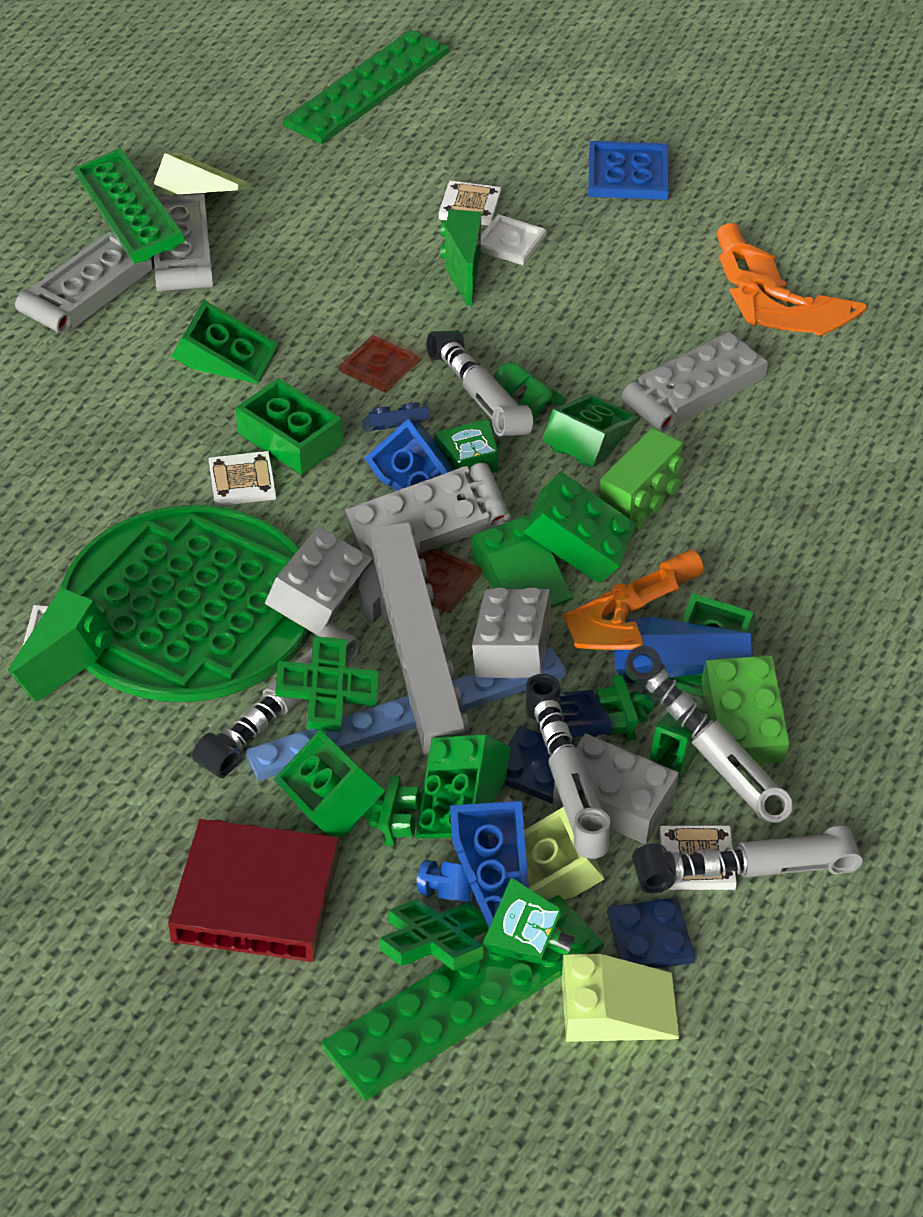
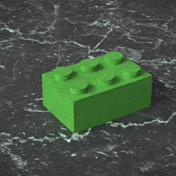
M651 428L600 479L599 498L635 522L634 530L642 529L647 517L652 512L657 513L661 509L664 499L669 494L675 495L680 487L681 479H679V473L684 460L681 456L683 443Z
M772 655L706 660L701 683L708 720H713L714 722L717 719L758 764L784 762L789 748V740Z

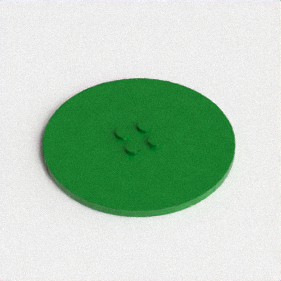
M182 505L165 507L135 515L113 525L96 536L80 551L69 566L61 584V588L93 600L115 631L110 645L104 649L99 659L85 669L97 679L122 692L145 699L166 702L212 700L238 693L261 683L277 672L278 661L289 662L297 654L310 633L308 629L265 604L276 577L296 554L299 547L285 533L270 523L241 511L217 506Z

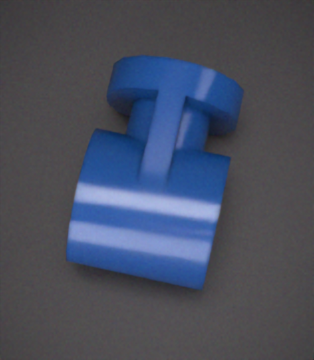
M425 859L422 862L417 877L419 894L431 896L434 890H438V898L465 902L473 901L474 893L462 864L442 862L440 869L436 861Z

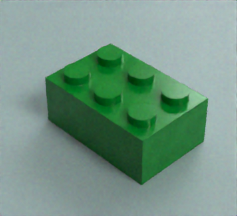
M277 378L236 406L238 434L263 451H268L271 456L300 475L306 473L343 446L342 418L280 378Z
M560 471L540 491L523 533L593 581L601 583L620 567L636 523Z

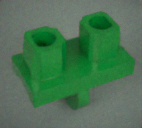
M623 675L613 676L612 686L596 689V696L604 710L616 709V712L607 713L612 721L611 734H607V736L624 734L627 741L637 740L634 728L638 725L639 721L645 722L648 720V714L654 708L652 698L649 695L640 694L638 691H633L629 695Z
M390 776L385 796L381 795L375 806L363 814L369 820L370 827H378L385 834L384 845L395 847L397 837H414L416 828L414 814L403 813V810H420L422 799L419 787L403 786L400 776Z

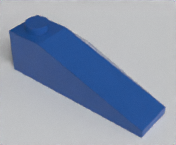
M410 419L402 423L364 458L380 481L396 491L453 471L441 449L425 427Z
M656 617L625 620V623L636 622L644 645L652 647L657 651L661 662L666 666L664 669L670 673L669 678L703 673L706 660L754 657L751 633ZM633 649L614 650L615 670L618 675H623L625 683H635L625 672L626 658ZM641 655L634 658L633 665L636 671L639 673L651 671L652 662L648 657Z
M522 801L450 806L452 843L488 928L492 923L511 878L529 888Z

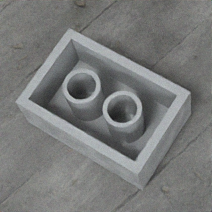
M317 526L276 577L265 604L314 634L319 635L320 631L332 622L356 590L360 577L368 568L372 558Z
M485 589L472 643L476 678H530L533 675L542 674L552 625L549 589Z
M585 733L576 748L582 753L602 810L610 817V829L647 845L676 797L679 772ZM554 781L553 805L562 808L564 806Z

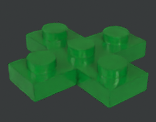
M314 636L311 664L278 661L275 696L308 700L306 729L340 732L343 703L376 706L379 671L346 668L347 639Z
M417 898L388 910V922L398 930L380 937V951L401 967L412 964L416 960L431 954L453 971L483 959L484 946L473 938L487 932L489 928L482 912L470 903H465L439 914Z

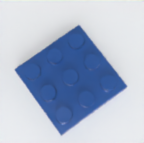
M610 141L589 142L588 197L668 200V144Z

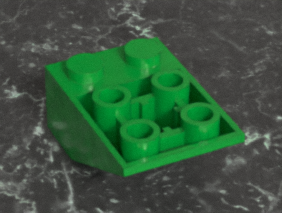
M486 734L431 738L415 838H452L451 805L493 803L506 781L511 747Z

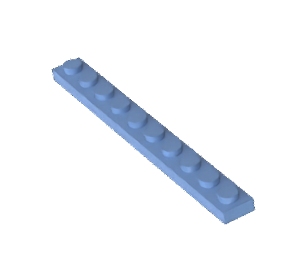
M552 647L548 648L542 674H549L557 679L566 677L565 667ZM474 673L453 680L452 684L453 687L458 686L460 689L462 705L459 707V710L463 712L525 691L526 682L529 678H476ZM405 696L342 717L340 732L322 731L346 752L416 728L409 697ZM307 729L247 749L246 757L258 781L278 775L319 730Z

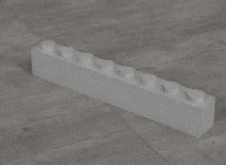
M409 522L371 527V551L422 752L427 754L430 750L431 738L464 736V734H468V719L466 713L461 714L459 707L462 705L459 687H453L452 680H454L453 663L445 658L447 642L445 635L438 632V628H440L439 612L437 608L432 609L431 606L433 590L430 583L425 584L424 578L427 577L425 560L418 558L417 553H420L418 535H412Z

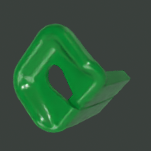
M505 363L493 375L510 396L522 384L527 386L520 405L529 406L533 422L548 401L561 406L568 400L543 379L517 363Z

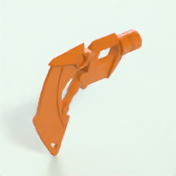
M735 223L725 224L718 229L717 238L723 251L719 255L727 279L737 285V288L729 289L746 322L755 326L756 323L775 329L814 332L817 335H824L847 324L866 311L867 305L860 302L818 295L813 300L811 297L804 298L792 293V291L784 288L787 284L779 274L774 261L776 258L774 255L746 244L740 227ZM736 259L746 261L750 271L739 269ZM770 297H773L786 303L790 302L798 306L787 307L772 300ZM851 308L856 309L855 311L850 313Z
M689 549L678 554L676 557L663 561L660 564V568L653 573L626 585L623 583L616 584L612 587V590L564 614L563 619L564 622H567L570 635L575 640V648L622 650L644 646L636 622L625 623V620L632 611L645 606V603L671 591L675 592L680 589L679 585L701 576L704 572V566L697 552ZM614 612V618L611 620L604 619L609 613Z

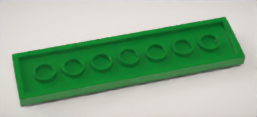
M410 29L283 118V126L320 144H324L449 54V46Z
M121 147L73 168L77 179L133 264L146 262L154 255L163 251L173 250L179 244L185 242L179 227Z
M560 895L549 900V902L562 910L556 927L575 935L568 955L597 954L603 950L604 942ZM546 948L541 963L537 964L483 950V959L469 964L462 969L453 971L444 965L321 1041V1048L365 1102L561 977L563 954Z

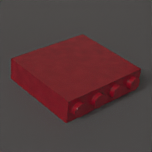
M199 819L168 922L171 942L314 962L339 860L338 837H331L326 834L295 832L290 829L265 828L254 824L243 825L228 823L222 820Z

